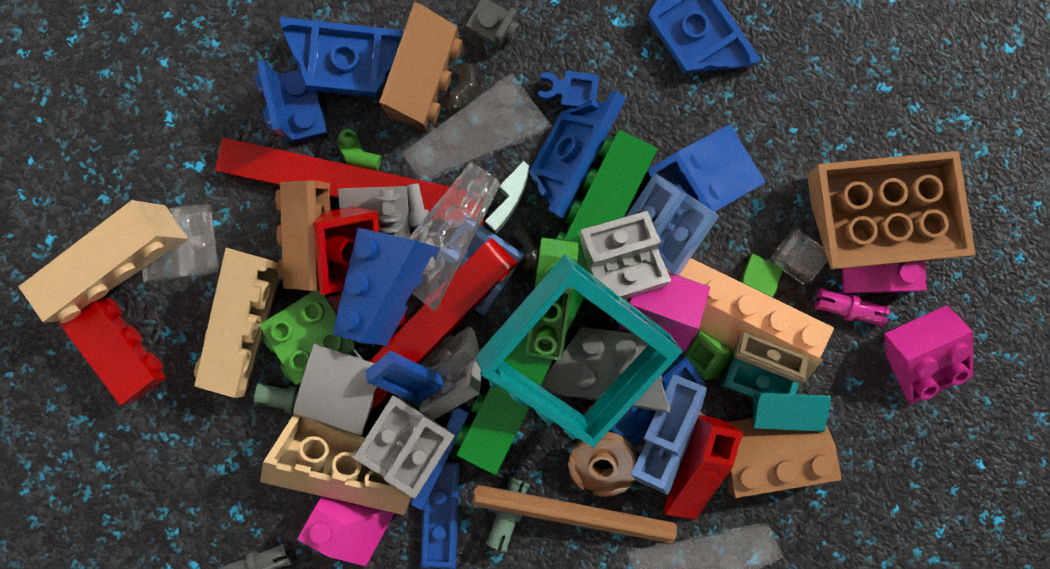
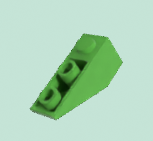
M542 238L535 288L564 255H567L577 263L578 243ZM571 286L565 290L528 332L525 356L562 361L573 292Z

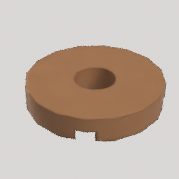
M608 432L594 448L579 439L572 446L569 455V474L575 484L582 490L586 488L592 491L593 495L600 497L615 496L625 492L635 480L631 473L638 460V455L631 442L616 433ZM598 460H607L613 466L608 469H600L594 463Z

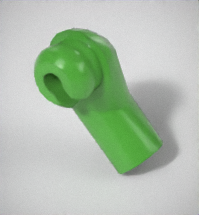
M345 129L339 133L337 147L346 164L375 171L379 170L381 155L364 152L357 134L353 130Z

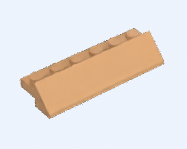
M692 258L688 261L680 276L710 286L700 327L693 339L702 331L734 349L742 331L808 357L806 382L823 361L820 357L834 327ZM799 384L797 390H799L803 385Z

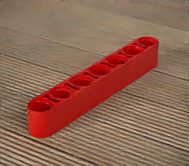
M490 238L391 338L388 345L384 346L369 362L376 363L392 351L417 364H421L514 269L517 262L493 238ZM377 387L369 417L392 393Z

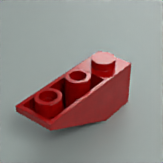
M699 415L686 453L669 491L663 512L665 515L696 519L732 469L742 439V431L723 419Z

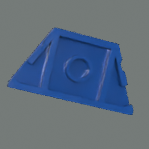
M656 0L648 14L647 20L684 74L751 67L758 64L761 60L721 0Z
M280 17L281 29L308 91L367 97L378 96L387 82L404 33L403 30Z
M618 91L609 92L608 100L599 104L592 99L582 103L577 108H570L560 112L529 171L532 179L538 183V190L541 195L548 199L550 203L549 210L562 219L582 182L586 179L597 153L603 147L605 138L626 100Z

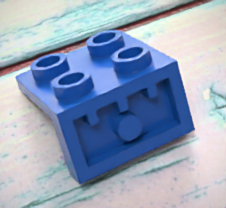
M265 60L258 61L259 73L255 74L254 77L260 95L264 94L267 107L263 108L262 112L268 129L272 128L275 134L284 139L288 144L329 135L319 92L306 89L299 70L276 74Z

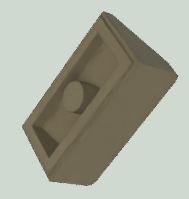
M742 331L733 349L735 358L803 385L805 383L809 362L808 357Z

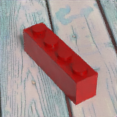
M103 296L82 308L80 310L81 313L71 321L66 323L57 321L119 405L134 404L166 379L161 371L163 365L154 354L147 353L140 343L143 341L141 335L134 327L126 325L120 317L122 314L120 307L111 298Z

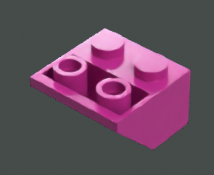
M948 305L884 333L886 357L907 401L911 405L923 399H930L938 392L954 385H961L973 377V331Z

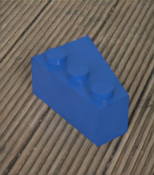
M358 228L332 334L360 343L387 346L408 308L405 304L415 286L420 287L425 278L422 276L430 258L437 256L441 247Z

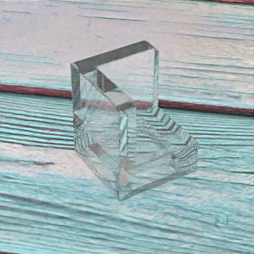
M796 229L787 234L769 260L775 265L782 267L786 273L797 281L805 284L814 280L828 259L824 247L799 229Z

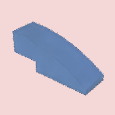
M673 374L665 391L666 399L671 407L670 413L656 411L644 437L646 443L631 473L636 481L668 495L699 417L707 392L706 387Z

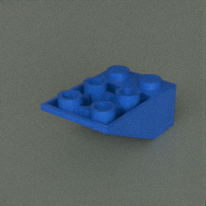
M730 124L652 166L647 170L643 178L646 184H648L654 173L658 174L714 212L719 211L766 183Z

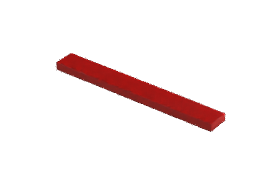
M222 138L215 171L218 173L280 186V182L314 180L329 182L330 197L338 199V189L394 187L419 183L424 209L428 210L430 219L461 225L465 218L470 217L484 227L490 195L227 138Z

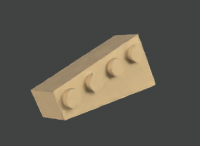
M131 200L18 287L42 322L60 321L61 323H66L76 318L81 313L80 310L105 296L111 289L188 240V237L165 205Z
M225 248L208 328L204 337L202 354L194 369V377H196L195 387L233 398L245 396L262 341V335L264 334L259 324L269 318L280 282L277 262Z
M297 414L292 416L265 458L260 478L262 483L405 515L412 499L411 496L385 481L383 476L353 458L365 440L364 437Z

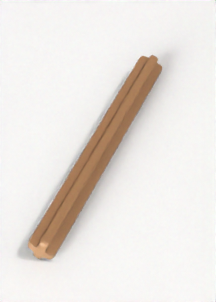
M476 485L472 492L471 503L476 507L665 543H672L677 535V526L673 522L482 485Z

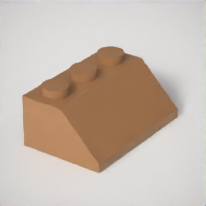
M416 2L413 4L379 103L389 119L427 131L429 124H435L438 119L441 104L437 103L441 91L446 92L449 87L452 72L448 71L452 59H458L463 40L459 39L458 27Z
M314 180L280 182V190L276 191L275 196L276 208L278 211H281V225L277 227V242L279 246H282V260L278 262V277L280 280H283V288L317 291L319 290L313 222L323 212L331 211L330 183Z
M753 417L727 421L743 432L734 465L725 477L727 492L735 498L842 480L836 446L827 425L825 431L756 429L753 428Z

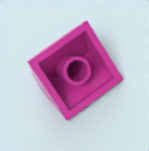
M668 272L671 278L668 286L631 297L628 302L671 334L685 353L699 330L710 286ZM619 324L618 329L634 334L622 324Z

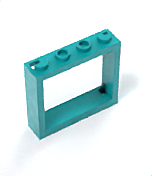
M564 255L480 350L476 358L481 370L480 375L489 380L490 386L494 388L502 387L508 391L510 397L517 404L523 407L528 404L536 410L539 417L546 423L552 425L555 422L563 428L564 432L572 440L575 438L581 439L594 448L683 351L671 334L567 255ZM569 286L649 344L584 415L504 362V359Z

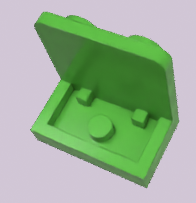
M319 290L311 292L259 324L264 333L262 338L271 352L277 354L282 363L280 368L290 382H294L295 386L301 385L313 344L344 354L350 353L355 348L353 340L332 334L337 313L326 295L320 294Z

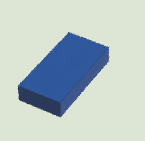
M392 351L365 371L367 383L418 405L444 386L441 374Z

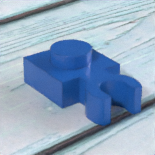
M566 71L565 79L559 80L552 73H541L540 81L551 83L553 88L548 92L539 91L538 99L551 101L556 97L562 98L561 107L569 109L577 108L582 103L592 99L596 101L600 75Z

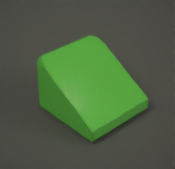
M751 254L738 281L773 298L783 268L755 254Z
M700 331L683 356L689 360L699 375L707 381L718 378L732 359L734 352L729 346Z

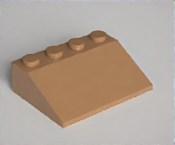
M959 151L818 164L807 174L811 207L831 270L975 255Z

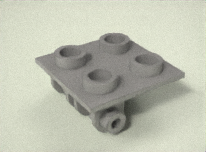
M407 186L338 189L340 209L354 206L378 211L380 233L411 239Z

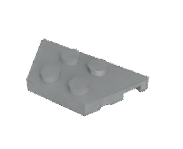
M581 327L563 351L562 361L557 360L540 386L552 394L597 401L649 344L632 333ZM662 375L632 407L670 413L671 407L666 399L662 385Z

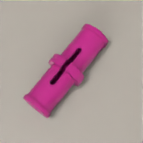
M820 288L817 292L816 298L820 300L814 302V309L842 315L844 320L850 322L856 319L881 328L888 321V318L882 317L883 314L889 315L890 308L888 306L860 300V296L855 294L846 296L825 290L824 288Z

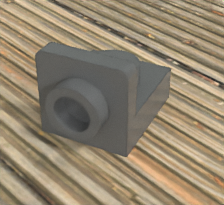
M480 0L466 24V30L502 49L506 41L510 43L513 41L520 28V24L517 23L518 11L512 7L507 11L489 0Z

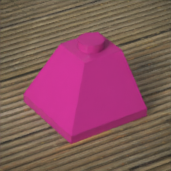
M925 261L842 269V294L912 293L927 290Z
M322 496L297 540L328 557L367 566L395 513Z

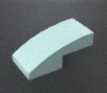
M524 161L500 185V191L507 199L486 220V225L496 234L509 220L524 192L529 173V165Z

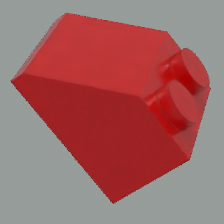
M352 206L323 212L313 222L320 294L326 295L343 290L357 229L362 228L379 232L378 211Z

